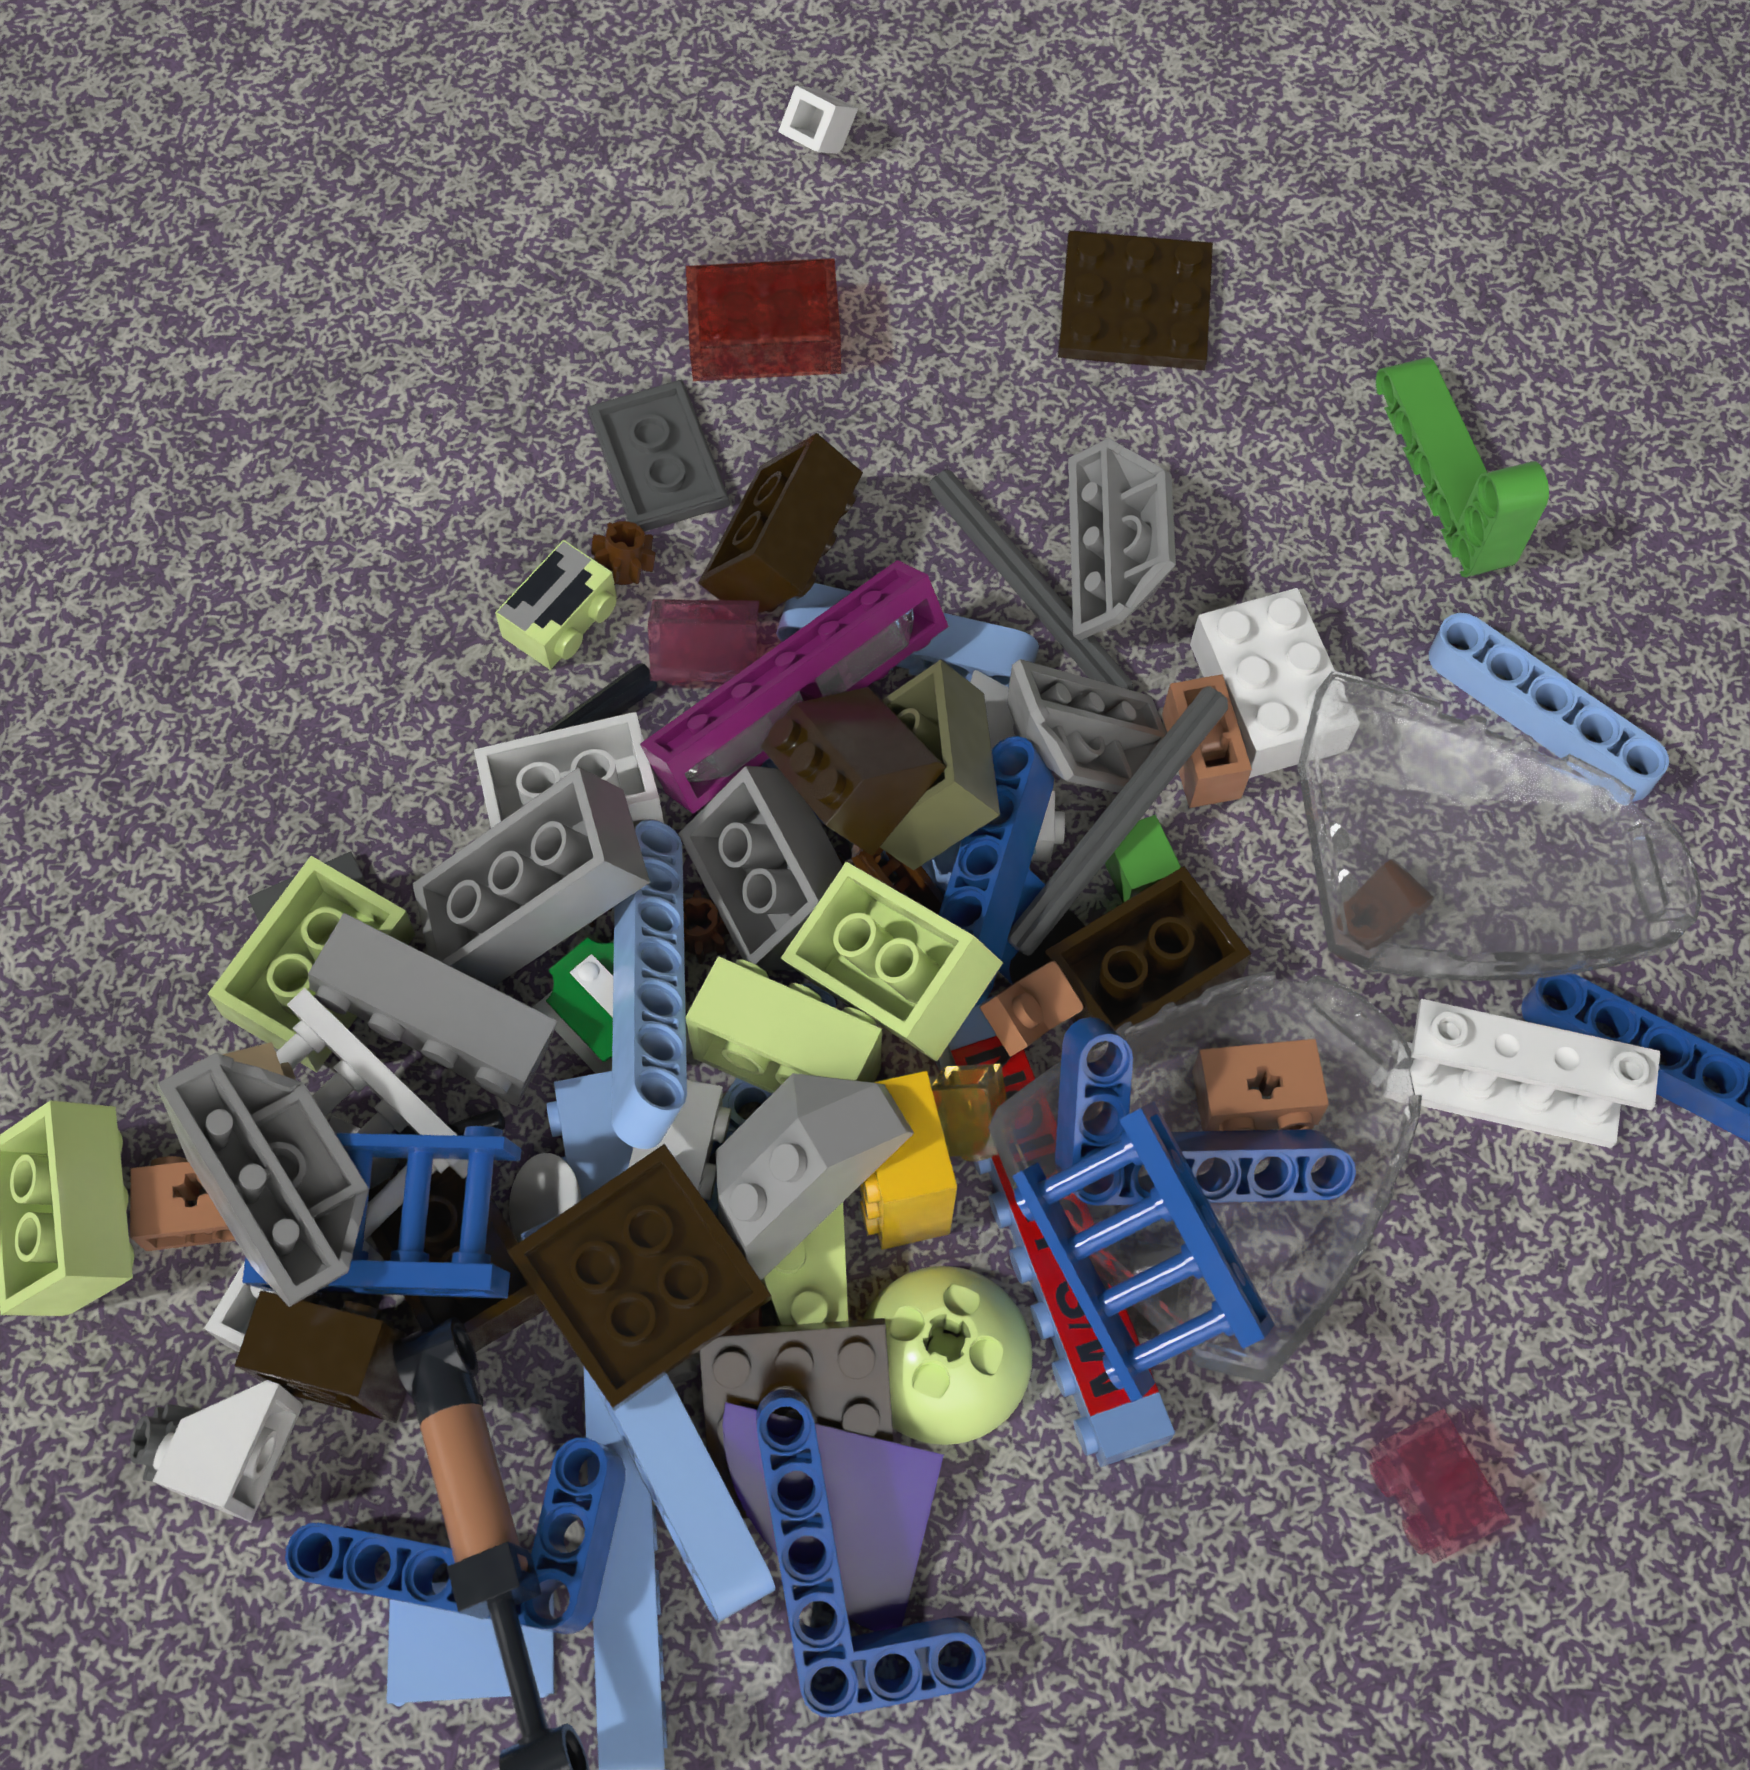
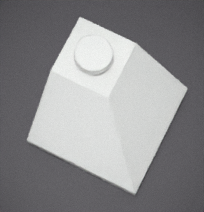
M266 1380L181 1419L175 1433L169 1432L158 1447L153 1464L157 1473L153 1482L195 1501L252 1522L303 1404L279 1384Z

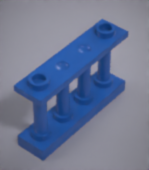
M1154 1101L1119 1119L1125 1131L1120 1133L1121 1140L1049 1178L1045 1176L1039 1162L1012 1176L1017 1185L1014 1189V1195L1021 1212L1029 1221H1036L1106 1353L1103 1356V1364L1108 1377L1117 1389H1125L1131 1403L1143 1398L1155 1384L1148 1369L1223 1332L1229 1337L1235 1334L1240 1346L1244 1349L1265 1339L1275 1326ZM1132 1162L1136 1166L1143 1164L1155 1186L1150 1190L1151 1196L1076 1234L1059 1200ZM1161 1219L1168 1223L1174 1221L1185 1241L1181 1245V1253L1106 1290L1088 1256ZM1193 1275L1197 1279L1204 1277L1216 1299L1211 1303L1212 1309L1136 1346L1118 1312Z
M469 1126L465 1128L464 1136L335 1133L369 1189L373 1158H408L398 1250L391 1251L390 1261L368 1260L369 1252L363 1251L369 1198L368 1191L348 1273L319 1289L316 1293L508 1298L510 1273L494 1264H490L491 1256L485 1254L494 1160H521V1148L506 1137H502L503 1130L487 1126ZM433 1159L468 1160L459 1252L452 1254V1263L429 1262L430 1254L424 1252ZM245 1257L242 1283L265 1291H274Z

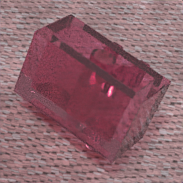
M653 599L648 620L650 681H665L668 684L677 686L687 685L693 681L718 682L723 685L760 658L759 601Z
M1444 1408L1381 1441L1369 1451L1374 1462L1369 1464V1469L1376 1485L1387 1498L1395 1496L1407 1517L1402 1521V1527L1408 1541L1418 1554L1424 1555L1428 1553L1433 1564L1511 1523V1520Z

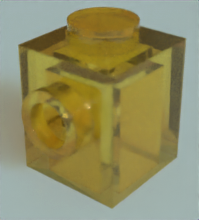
M1001 1064L944 1067L931 1088L949 1157L961 1156L965 1161L974 1162L998 1155L1012 1130Z

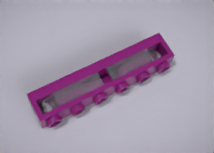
M896 560L640 743L665 793L691 813L696 812L701 807L706 806L745 766L761 767L769 756L760 747L761 744L768 737L772 726L779 719L783 718L795 703L867 687L872 682L884 678L890 672V669L913 652L925 648L935 636L949 627L928 574Z

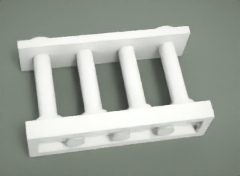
M306 988L287 1004L300 1019V1022L293 1027L296 1034L276 1052L280 1064L288 1062L293 1070L313 1050L319 1053L326 1046L340 1059L333 1067L337 1073L312 1096L325 1117L353 1090L359 1093L364 1087L368 1086L381 1101L374 1107L377 1113L357 1133L391 1134L394 1130L400 1133L408 1125L417 1135L458 1136ZM433 1159L432 1174L436 1170L442 1173L450 1166L463 1179L467 1176L468 1160ZM407 1165L368 1202L363 1251L369 1252V1261H381L383 1259L366 1239L403 1203Z
M1421 999L1418 1005L1413 1043L1395 1039L1391 1044L1383 1098L1612 1148L1617 1143L1621 1104L1646 1110H1652L1655 1107L1660 1051Z

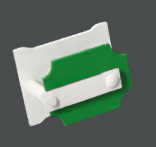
M587 937L549 969L554 981L553 990L532 1008L557 1020L555 1031L597 1074L612 1071L614 940L610 943L602 944L594 942ZM686 1024V1056H687L690 1052H692V1049H691V1044H690V1039H689V1034H688V1029H687V1024Z

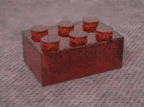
M835 258L686 266L689 349L693 381L841 374V335Z

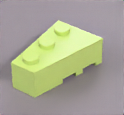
M843 1202L761 1280L771 1294L769 1303L778 1326L848 1321Z

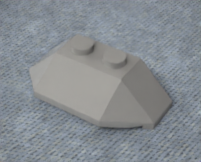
M1110 438L1068 458L1073 637L1078 640L1123 622L1155 594L1176 565L1171 474Z
M1019 659L1012 665L1007 705L1014 721V734L1030 741L1046 766L1065 781L1119 793L1166 735L1150 695Z
M214 1053L158 1082L157 1089L188 1162L250 1265L290 1307L347 1274L369 1188L303 1082L260 1067L236 1062L234 1058L219 1053Z
M793 1073L715 1151L719 1222L760 1280L773 1270L914 1134L886 1086L878 1083Z

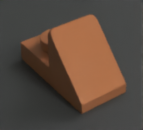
M1050 961L1018 979L981 1005L980 1009L1011 1057L1031 1045L1050 1029L1081 1012L1084 1006L1059 965L1055 961Z

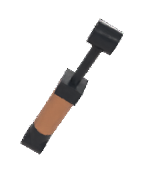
M451 1317L396 1340L393 1344V1358L398 1376L408 1394L413 1398L455 1560L454 1564L447 1566L458 1612L479 1619L491 1617L522 1738L515 1745L501 1750L499 1769L590 1770L584 1747L574 1728L568 1723L556 1728H548L516 1605L542 1595L531 1552L520 1547L482 1408L484 1404L483 1397L478 1393L474 1378L478 1373L476 1352L462 1322L457 1317Z

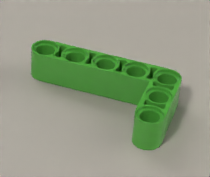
M1430 357L1379 369L1376 375L1377 394L1384 395L1389 406L1384 409L1396 435H1402L1407 447H1403L1405 455L1414 474H1420L1425 487L1421 489L1433 516L1439 515L1445 528L1440 530L1452 557H1458L1464 571H1460L1461 576L1470 577L1514 566L1523 553L1548 503V480L1541 465L1536 461H1531L1487 472L1436 363Z

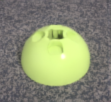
M933 1266L918 1269L889 1284L874 1299L866 1311L863 1319L885 1318L892 1425L898 1432L912 1439L930 1444L950 1445L969 1442L999 1427L1010 1417L1022 1400L1032 1370V1344L1029 1330L1023 1315L1011 1297L987 1277L977 1272L954 1266ZM943 1329L952 1331L960 1336L956 1338L949 1333H943ZM930 1337H931L932 1339H931V1341H930V1343H929L928 1351H927V1350H926V1348H927V1343H928V1341H929V1339H930Z

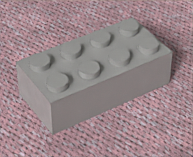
M578 767L415 881L413 889L428 955L490 987H494L649 884L650 881L624 790Z

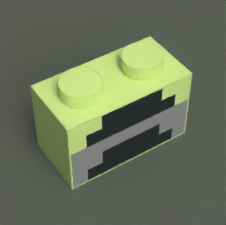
M563 540L495 612L502 637L551 670L561 658L567 660L577 652L582 643L583 634L595 621L602 623L614 610L617 595L613 573Z

